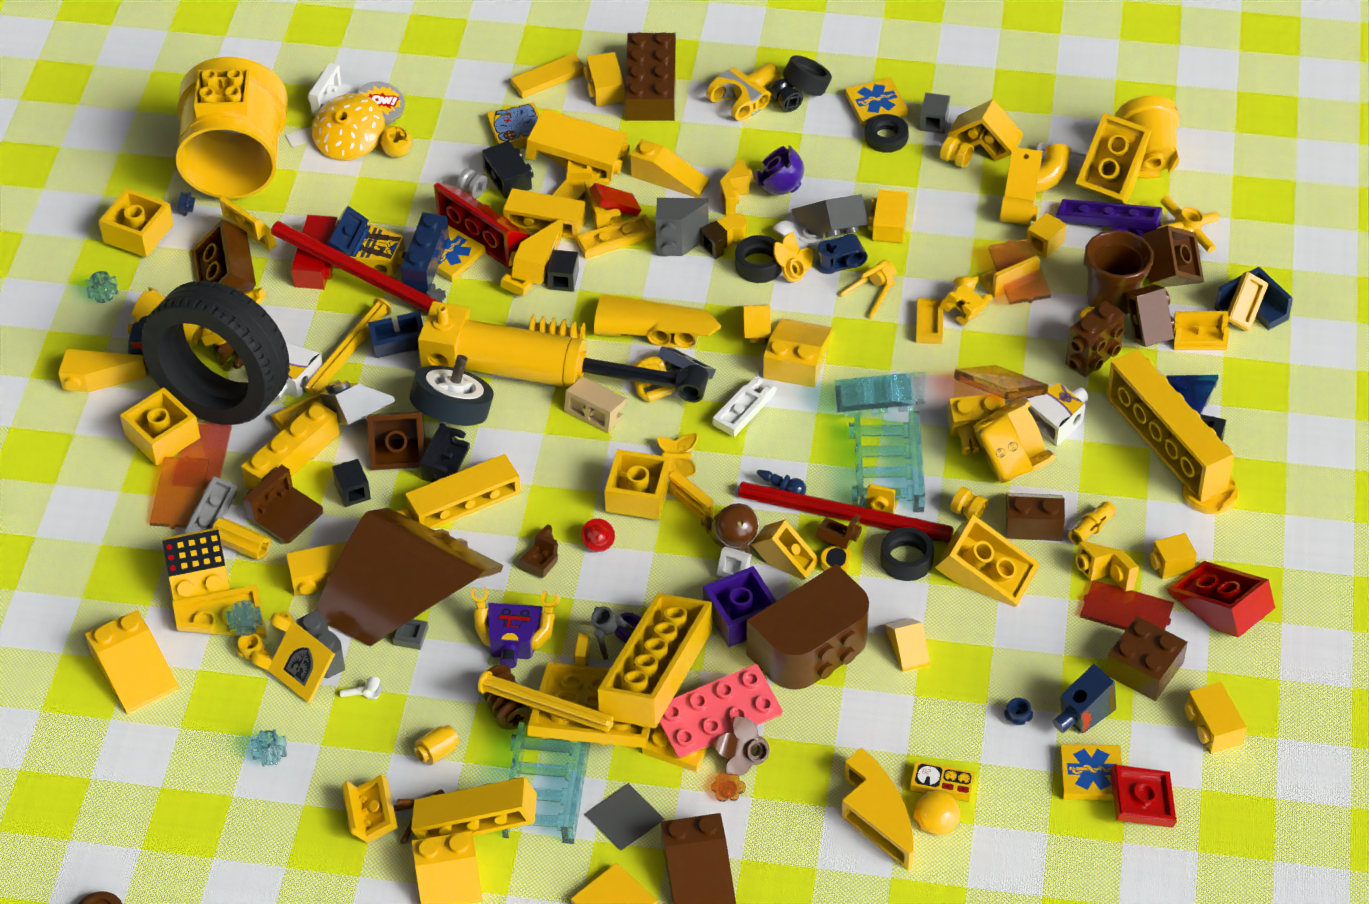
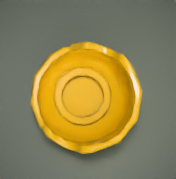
M942 790L926 792L917 801L913 813V819L917 820L922 831L934 835L950 833L957 827L961 817L960 807L956 799L951 794Z

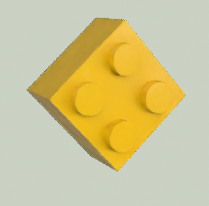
M128 188L123 191L99 220L104 243L146 258L174 225L170 203Z
M164 387L120 414L125 437L156 466L200 439L196 416Z
M617 449L605 488L606 512L660 520L669 489V481H671L668 476L671 473V457Z

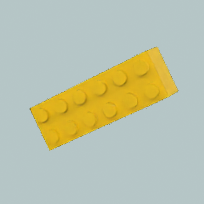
M1139 350L1112 360L1107 390V399L1176 477L1182 483L1187 484L1186 488L1198 501L1205 502L1210 499V496L1218 492L1222 494L1228 491L1234 458L1231 448L1219 439L1214 429L1208 427L1201 419L1199 413L1187 404L1182 394L1169 384L1167 378L1161 375L1153 366L1151 360L1145 358Z
M657 593L598 688L599 711L611 715L613 722L634 724L645 728H656L712 632V602Z

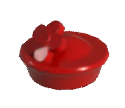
M600 518L592 519L583 526L581 538L584 545L590 550L603 552L613 545L615 531L606 520Z

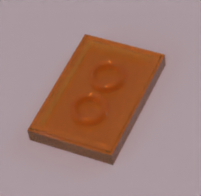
M997 365L955 369L954 372L956 380L1004 399L1040 396L1048 392V384Z

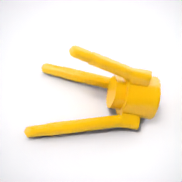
M887 260L880 261L876 266L862 273L861 279L840 292V296H845L868 280H871L876 286L884 285L868 315L869 318H873L887 292L895 284V281L892 279L896 275L895 267Z

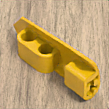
M611 295L600 296L594 321L595 335L621 337L622 334L647 336L648 340L654 345L691 348L696 345L698 336L709 337L721 328L718 321L704 309Z

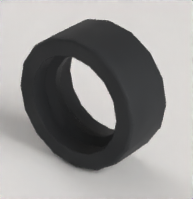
M798 55L790 57L783 71V77L788 83L800 91L814 96L823 95L832 79L831 73L824 66L807 57Z
M754 235L743 239L735 250V268L739 276L754 283H767L776 279L782 272L781 266L777 263L773 252L774 243L778 241L764 235ZM762 253L771 256L774 260L767 264L756 265L749 263L745 258L752 254Z
M902 527L890 531L883 538L880 561L882 568L889 576L897 580L914 581L926 576L931 570L934 560L933 541L925 532L916 528ZM900 546H911L919 549L924 556L915 562H902L895 559L891 555V551Z

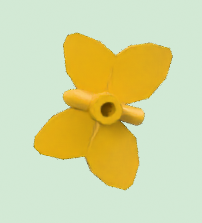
M696 433L681 436L676 441L663 436L657 437L656 441L659 448L664 451L661 453V456L671 457V472L679 471L685 477L696 474V466L690 460L692 453L688 452L697 443L698 435Z

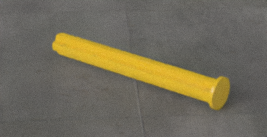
M379 297L375 298L373 301L374 305L304 385L307 394L313 395L323 389L370 334L369 322L381 320L385 315H389L392 312V307L386 300Z
M488 670L482 673L478 682V691L482 694L488 692L603 732H609L614 724L613 717L609 714L496 677Z

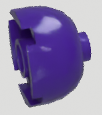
M788 145V149L781 146L770 153L762 161L765 165L760 171L757 168L754 175L755 182L764 191L778 196L789 192L793 193L799 189L805 168L799 154L792 146Z

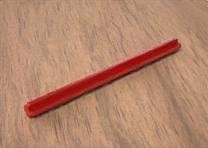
M276 221L271 228L272 235L429 313L433 301L440 302L280 221Z
M741 482L738 489V496L741 498L851 521L855 515L861 516L859 522L861 524L889 530L902 527L916 528L925 532L931 539L950 542L954 533V528L945 524L749 482Z

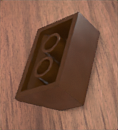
M222 219L191 250L196 281L222 283L243 293L251 291L256 286L247 232Z

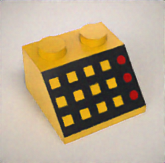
M218 527L162 538L174 601L230 590Z

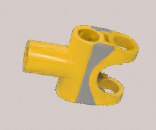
M771 62L764 64L749 75H745L736 67H732L719 75L709 85L706 96L712 102L735 100L736 102L731 109V116L738 121H742L757 114L769 104L771 93L766 89L781 78L780 72Z

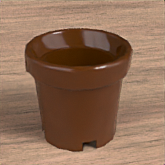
M1121 230L1101 232L1090 239L1085 246L1083 263L1088 270L1087 295L1090 307L1095 308L1106 300L1111 305L1119 308L1125 315L1129 314L1125 292L1142 288L1144 279L1151 271L1154 253L1148 242L1136 234Z

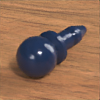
M757 470V474L764 481L770 482L777 487L780 486L779 489L800 494L806 493V484L799 478L791 479L789 475H786L783 479L782 476L775 473L772 474L771 471Z

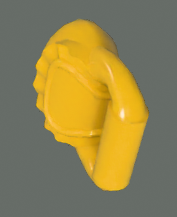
M655 356L644 358L633 365L668 372L664 362ZM634 381L638 395L647 402L671 395L675 389L662 386L645 393L644 388H649L654 384Z

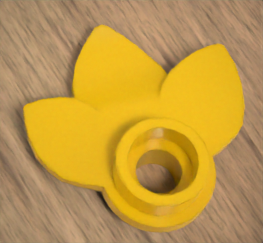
M793 232L785 235L781 243H774V257L781 266L784 278L791 283L800 281L805 272L812 266L813 249H800Z

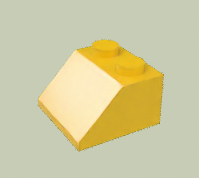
M472 831L412 840L421 904H472L483 902Z

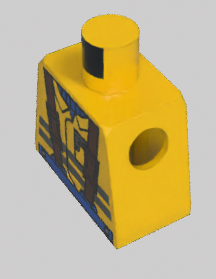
M367 224L350 257L393 278L399 266H402L407 251H405L404 238L401 235Z

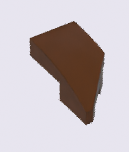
M547 524L535 536L534 546L519 561L520 569L540 578H544L558 561V543L553 538L551 525Z

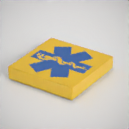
M891 77L845 88V96L861 126H865L872 117L880 114H892L898 117L908 115V108Z
M448 225L449 239L436 273L453 282L485 254L486 250L484 245Z
M1061 744L1063 800H1114L1110 769L1114 764L1122 765L1120 745Z

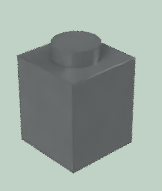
M925 93L921 110L920 131L945 133L949 115L950 96Z

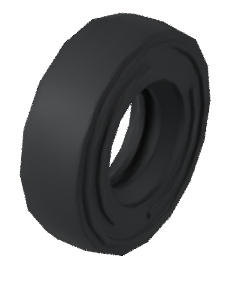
M880 114L874 116L865 126V141L869 147L879 152L898 151L908 141V125L902 118L896 115ZM883 129L893 130L896 133V135L892 137H882L878 135L877 132Z

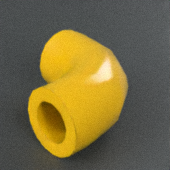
M1052 144L1046 147L1045 159L1040 166L1036 193H1043L1057 185L1066 174L1070 161L1071 149L1069 146Z

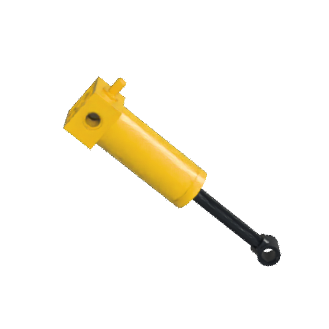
M435 301L432 302L418 338L421 368L434 365L454 368L457 355H464L468 358L465 366L467 371L570 388L585 373L675 388V393H678L680 398L693 403L703 399L709 379L708 371L698 365H689L684 370L679 369L678 373L590 359L587 358L586 341L584 339L470 320L469 307Z

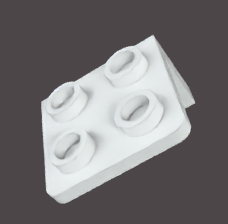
M329 63L326 69L320 73L314 87L310 88L308 101H310L312 116H316L319 109L329 100L343 94L358 93L359 87L341 83L339 65Z

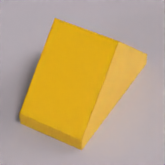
M909 618L884 624V629L902 672L930 665L922 622Z

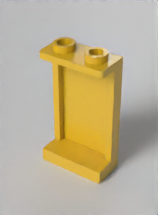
M543 108L527 139L525 158L535 161L539 151L605 170L607 172L606 178L611 182L614 175H619L621 171L622 158L626 159L630 150V145L627 144L628 133Z

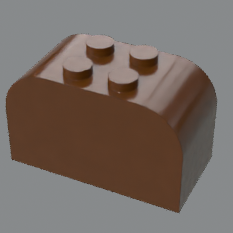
M835 564L747 620V656L775 684L786 689H803L813 685L820 679L828 678L834 670L843 664L851 663L864 650L867 644L869 599L866 592L838 564Z

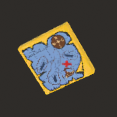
M534 102L487 112V120L497 144L509 140L514 148L527 145V139L540 116Z

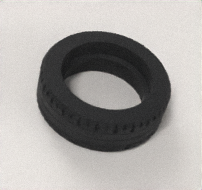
M193 281L182 284L166 296L148 315L144 323L141 338L142 352L151 376L160 389L163 387L167 389L197 418L222 425H237L250 422L270 405L287 383L290 369L289 354L281 331L271 316L257 302L233 287L212 281ZM183 324L202 326L223 338L242 360L247 372L248 382L229 380L216 374L203 364L189 346Z

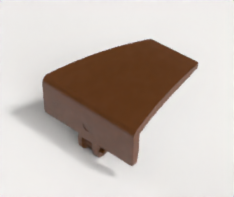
M391 508L371 510L362 516L345 545L324 587L315 611L325 618L328 625L368 646H373L404 624L476 579L500 573L503 565L468 547L466 540L456 539L450 536L449 532L444 529L433 530Z

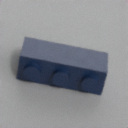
M422 212L402 264L403 283L420 292L427 293L430 290L449 239L447 216Z

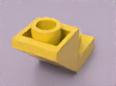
M739 159L720 180V200L726 216L736 213V204H739V196L749 194L750 183H753L752 170L746 167L744 159Z
M1085 541L1079 542L1075 565L1091 581L1110 575L1125 592L1135 589L1139 566L1123 550Z

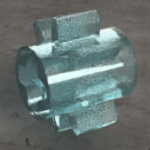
M106 271L95 272L91 275L90 280L85 281L88 298L94 297L97 303H107L113 299L114 295L118 294L116 276L110 277Z
M238 601L232 605L233 611H226L229 630L235 629L237 635H252L257 631L256 626L263 625L260 607H254L251 601Z
M276 729L272 731L261 730L256 739H251L252 759L257 760L260 758L263 767L265 765H278L281 757H287L285 736L278 737Z

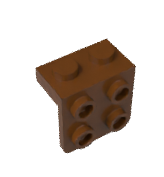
M282 464L276 470L270 472L261 483L249 490L246 496L243 497L247 519L283 543L292 542L323 514L322 505L293 487L290 469Z

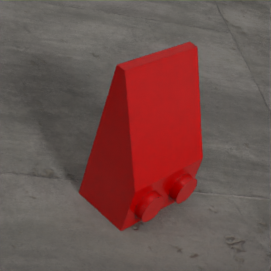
M1207 561L1200 563L1167 589L1170 596L1216 631L1235 637H1240L1246 633L1248 629L1275 609L1269 579Z

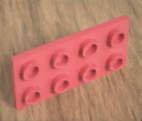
M754 664L673 698L659 724L676 757L680 759L713 745L714 740L719 735L732 732V721L735 716L745 717L758 726L781 716L783 711L759 666Z

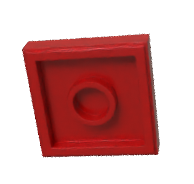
M1116 764L1112 766L1110 773L1116 821L1171 828L1175 826L1177 819L1169 771Z

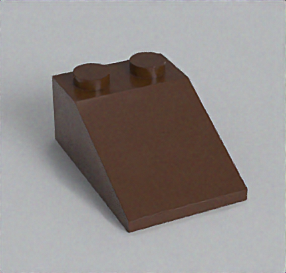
M721 813L661 821V842L673 904H736Z

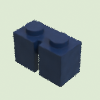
M420 311L397 316L400 331L395 332L391 317L368 323L377 358L419 349L418 338L423 328Z

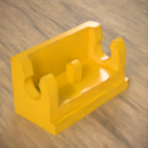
M609 179L584 180L585 199L596 229L624 221L620 210H610L598 206L590 192V188L594 183L608 185L610 184Z
M1175 311L1173 319L1175 323V329L1173 330L1174 350H1227L1230 329L1227 327L1228 311Z

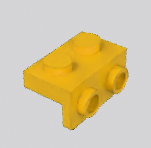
M381 774L358 787H355L348 781L342 784L344 792L342 800L347 809L349 819L347 826L353 836L359 837L368 844L398 828L389 782L386 777Z

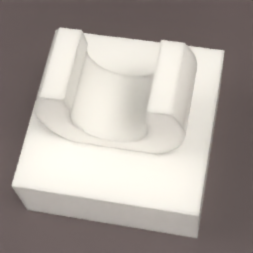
M724 547L721 551L716 575L727 577L749 568L752 554Z

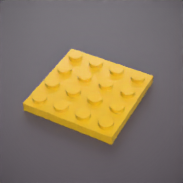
M548 662L539 691L599 711L598 688L610 668ZM533 708L528 723V736H535L541 739H563L570 742H592L599 745H620L628 748H646L651 728L623 722H613V727L609 732H603Z

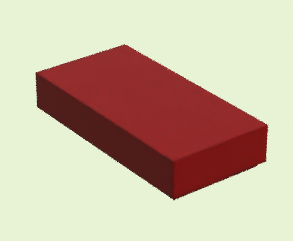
M594 183L590 188V192L600 207L610 210L618 209L621 213L636 217L642 211L632 193Z

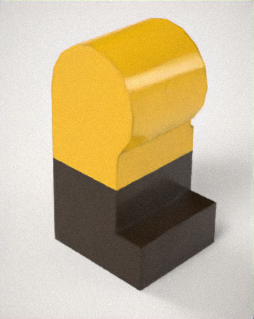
M740 213L729 214L700 228L701 246L715 259L724 255V248L733 243H740L747 237V219Z

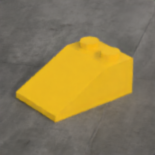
M1103 113L1076 180L1077 186L1119 203L1128 204L1152 130Z
M782 318L769 339L763 357V378L815 388L833 327Z
M972 515L957 528L935 568L958 585L1016 607L1040 563L975 515Z
M138 610L85 634L92 658L126 714L179 689L157 642Z

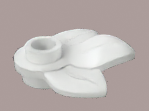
M792 215L791 221H781L773 226V231L782 237L793 232L800 249L815 248L823 240V233L814 235L794 215Z

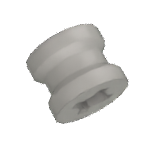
M466 168L459 175L456 186L477 199L484 193L488 179L485 175H477L473 169Z

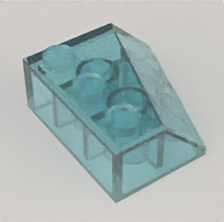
M927 371L834 380L837 412H845L846 417L861 416V410L872 409V414L888 413L889 407H898L899 412L914 411L915 405L926 404Z

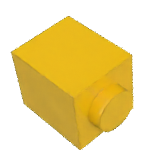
M1044 213L1027 229L1026 248L1047 259L1065 242L1067 224L1048 213Z
M1182 533L1154 541L1150 562L1153 569L1158 570L1162 579L1189 573L1193 570L1197 553L1187 534Z

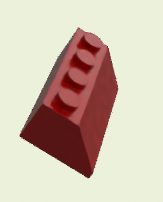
M438 182L434 184L437 215L447 216L450 227L484 245L486 254L511 269L512 267L509 266L511 254L513 251L517 252L520 243L530 237L528 232L520 229L506 217L500 216L488 205L482 204L471 194L465 193L458 187Z

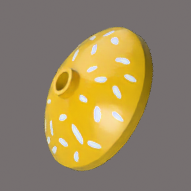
M343 94L329 100L319 109L313 120L312 137L317 148L325 156L339 161L355 160L371 152L380 142L385 129L384 115L379 105L371 98L362 94Z

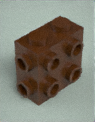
M1104 300L1072 325L1069 329L1065 364L1086 378L1093 371H1098L1109 358L1117 356L1122 348L1121 340L1125 329V313Z

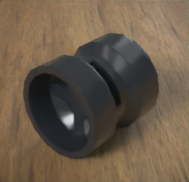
M785 78L777 80L770 88L771 98L775 102H779V106L785 112L796 110L803 101V95L798 89L788 83Z

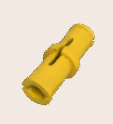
M1103 501L1093 512L1086 513L1082 517V521L1068 532L1070 541L1078 545L1079 542L1086 541L1092 534H1097L1101 531L1105 522L1116 514L1114 505L1109 501Z

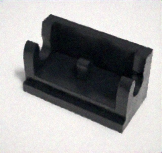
M440 423L420 461L422 480L433 483L440 478L448 477L458 472L470 449L469 442L456 438H464L466 435L464 431Z

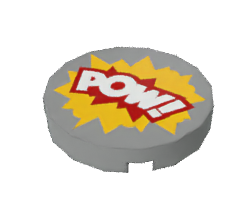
M378 81L369 82L359 89L357 94L365 95L379 105L384 115L385 124H391L402 116L405 100L402 93L396 87L389 83Z

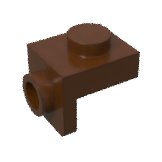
M855 515L848 526L825 518L818 527L815 537L822 539L827 545L847 549L852 541L857 542L861 534L862 527L859 526L861 516Z

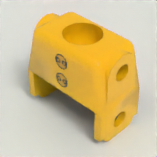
M1026 398L1014 400L999 408L990 416L978 421L973 426L977 440L1000 483L1011 481L1023 474L1035 471L1053 462L1056 458L1052 451H1045L1038 426L1028 411V407L1031 404Z

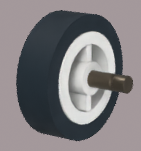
M457 355L454 368L434 365L417 370L409 399L417 410L443 423L471 426L481 424L487 419L494 392L491 386L483 379L464 371L468 358L464 355Z

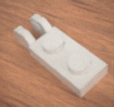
M756 376L746 386H743L712 418L713 426L735 437L763 406L772 399L777 389L776 386L768 384L760 393H757L763 384V379Z

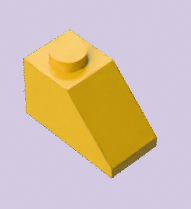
M742 305L744 338H750V343H765V338L771 337L770 305Z
M787 520L765 525L751 543L767 564L802 580L807 579L820 560Z

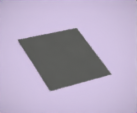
M629 783L585 814L620 850L626 848L664 820Z

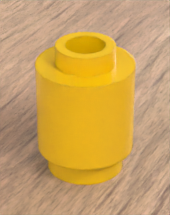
M450 725L439 726L416 740L415 755L420 762L433 765L455 751L456 747L460 744L459 737Z

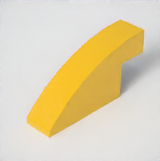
M860 748L845 761L844 779L856 787V789L842 800L841 817L905 869L910 870L913 864L914 847L912 828L906 806L889 775L863 748Z

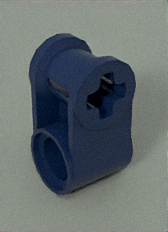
M847 234L843 237L824 240L819 243L818 253L820 256L817 259L816 267L823 274H833L863 265L868 255L855 234Z

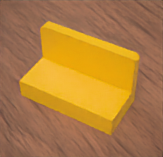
M1024 256L982 274L980 282L994 298L1038 280L1040 258L1034 256L1026 259Z

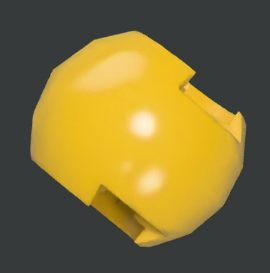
M391 127L382 135L381 146L387 155L402 157L410 151L412 138L406 129Z

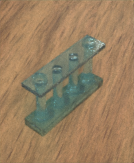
M909 411L908 422H903V425H860V412H854V423H849V439H854L856 485H852V502H857V506H864V499H867V488H864L863 478L906 477V480H911V485H907V488H891L895 490V499L912 501L913 512H924L925 484L920 412ZM861 436H903V439L908 438V443H904V446H861ZM904 456V459H909L910 464L901 467L862 466V457Z
M519 722L517 734L512 733L510 750L514 752L509 780L520 778V774L563 777L565 781H568V787L562 788V790L533 788L537 793L536 800L561 802V806H564L563 813H558V815L535 814V823L529 825L556 827L557 831L562 833V843L574 844L590 742L526 738L525 723ZM524 750L569 753V756H573L572 763H566V766L523 762ZM510 829L502 830L503 838H509Z

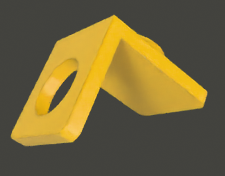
M869 484L866 508L894 514L901 491Z

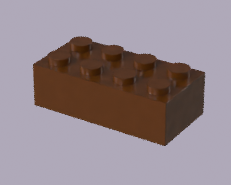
M627 33L626 121H675L676 33Z

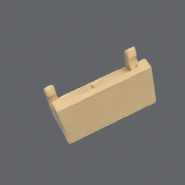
M581 377L566 390L564 412L609 433L622 419L623 414L619 413V410L626 405L627 398L585 377Z

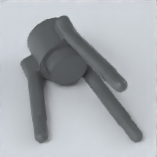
M606 606L594 608V612L591 615V621L596 628L594 634L597 637L604 660H607L608 654L603 636L614 633L619 625L631 634L635 628L624 621L621 615H614L612 610Z

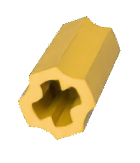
M224 517L222 519L218 518L213 524V528L218 527L221 544L257 560L263 559L267 555L271 545L270 537Z

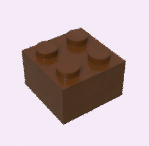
M1136 616L1108 653L1105 674L1156 701L1184 663L1188 642Z

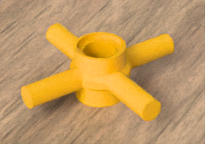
M1169 196L1161 199V204L1175 217L1174 223L1167 224L1168 226L1195 232L1197 242L1208 253L1215 250L1216 245L1201 231L1202 225L1217 222L1219 220L1217 212L1203 215L1193 207H1185L1181 210Z

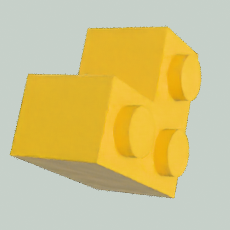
M994 99L959 114L947 133L949 136L958 139L961 144L964 142L973 146L981 144L995 161L1011 155L1012 147H1017L1024 135Z

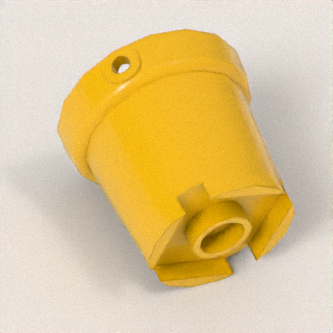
M1142 96L1123 104L1114 116L1152 130L1138 177L1145 179L1161 177L1160 171L1167 168L1168 173L1172 172L1179 162L1176 131L1179 123V111L1175 103L1165 97Z

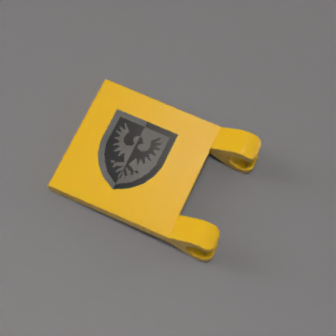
M282 611L278 614L275 612L270 619V623L286 632L276 654L273 656L268 650H262L261 653L255 651L251 661L257 666L268 670L305 701L311 702L335 653L295 623L289 613Z

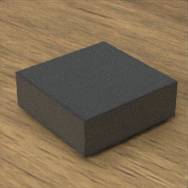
M412 619L395 631L392 639L393 645L421 650L429 628L428 622Z

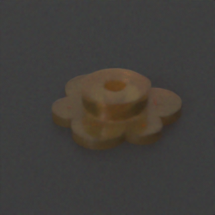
M719 773L715 778L716 782L711 784V790L715 792V797L720 802H725L728 799L736 801L739 799V794L744 793L746 790L745 783L739 780L737 774L729 776L726 773Z

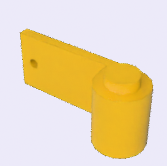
M1012 147L1000 222L1027 226L1031 225V221L1036 222L1039 207L1034 206L1043 151Z

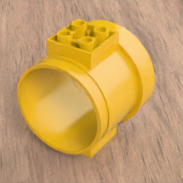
M218 57L197 64L184 76L180 85L177 106L180 130L176 165L179 173L190 186L213 197L221 198L223 196L227 199H235L254 195L270 184L276 172L279 136L285 127L288 104L286 89L275 73L262 64L249 59ZM219 130H232L240 133H227Z

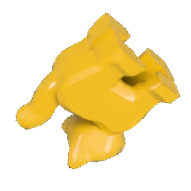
M957 276L953 281L954 289L943 298L940 307L946 312L957 308L961 314L957 316L956 320L963 326L967 325L971 319L976 318L987 307L988 302H991L993 299L991 294H985L980 297L973 292L979 279L978 276L973 278Z

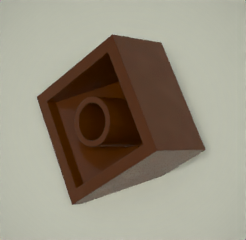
M1167 225L1142 234V238L1149 243L1154 253L1153 265L1147 275L1150 284L1171 287L1204 282L1195 232Z
M420 411L369 414L367 416L371 470L420 467V461L425 453L423 413Z
M1006 493V539L1062 541L1065 524V498L1062 495Z

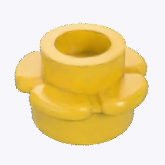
M245 633L239 638L236 651L240 657L244 656L246 659L251 660L255 651L261 653L262 650H265V645L262 643L259 635Z

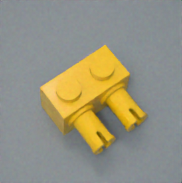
M1003 393L949 398L946 415L951 438L960 437L962 453L964 455H969L968 449L971 450V454L979 451L973 426L978 421L1005 406Z

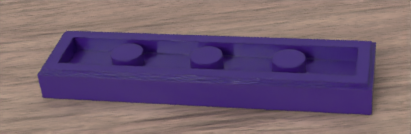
M1062 199L1056 213V218L1066 223L1155 230L1158 228L1163 214L1162 207Z

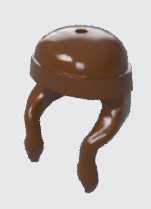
M741 503L731 504L721 509L714 516V519L710 516H705L701 520V525H705L707 533L721 548L730 547L742 551V548H745L746 553L750 552L749 544L756 538L759 530V520L755 511L748 505Z

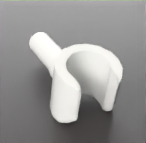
M369 677L365 686L340 690L341 697L364 695L368 699L375 700L380 696L383 686L379 685V678Z

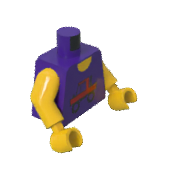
M484 587L485 596L482 599H477L475 597V588H473L471 596L473 601L476 602L477 607L474 608L476 633L483 645L490 647L491 655L493 657H500V665H507L510 669L515 668L518 659L532 658L534 651L539 649L551 637L555 618L553 608L557 607L560 603V597L557 593H555L552 603L546 602L547 591L541 594L540 600L545 605L543 611L542 606L488 603V607H485V602L489 597L488 590Z

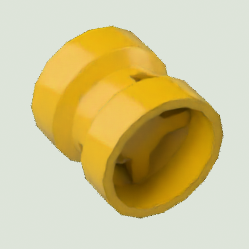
M949 136L941 148L940 159L947 162L955 161L957 166L965 168L972 158L974 146L966 142L961 144L958 139Z
M961 487L951 502L950 510L957 515L964 514L967 519L972 515L981 519L987 509L988 499L981 495L975 496L968 488Z

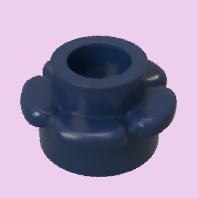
M181 192L177 212L184 213V216H187V212L193 213L196 198L191 197V192Z
M1023 698L1012 699L1006 706L1007 710L1004 711L1005 718L1014 725H1024L1026 721L1029 722L1033 718L1031 705Z

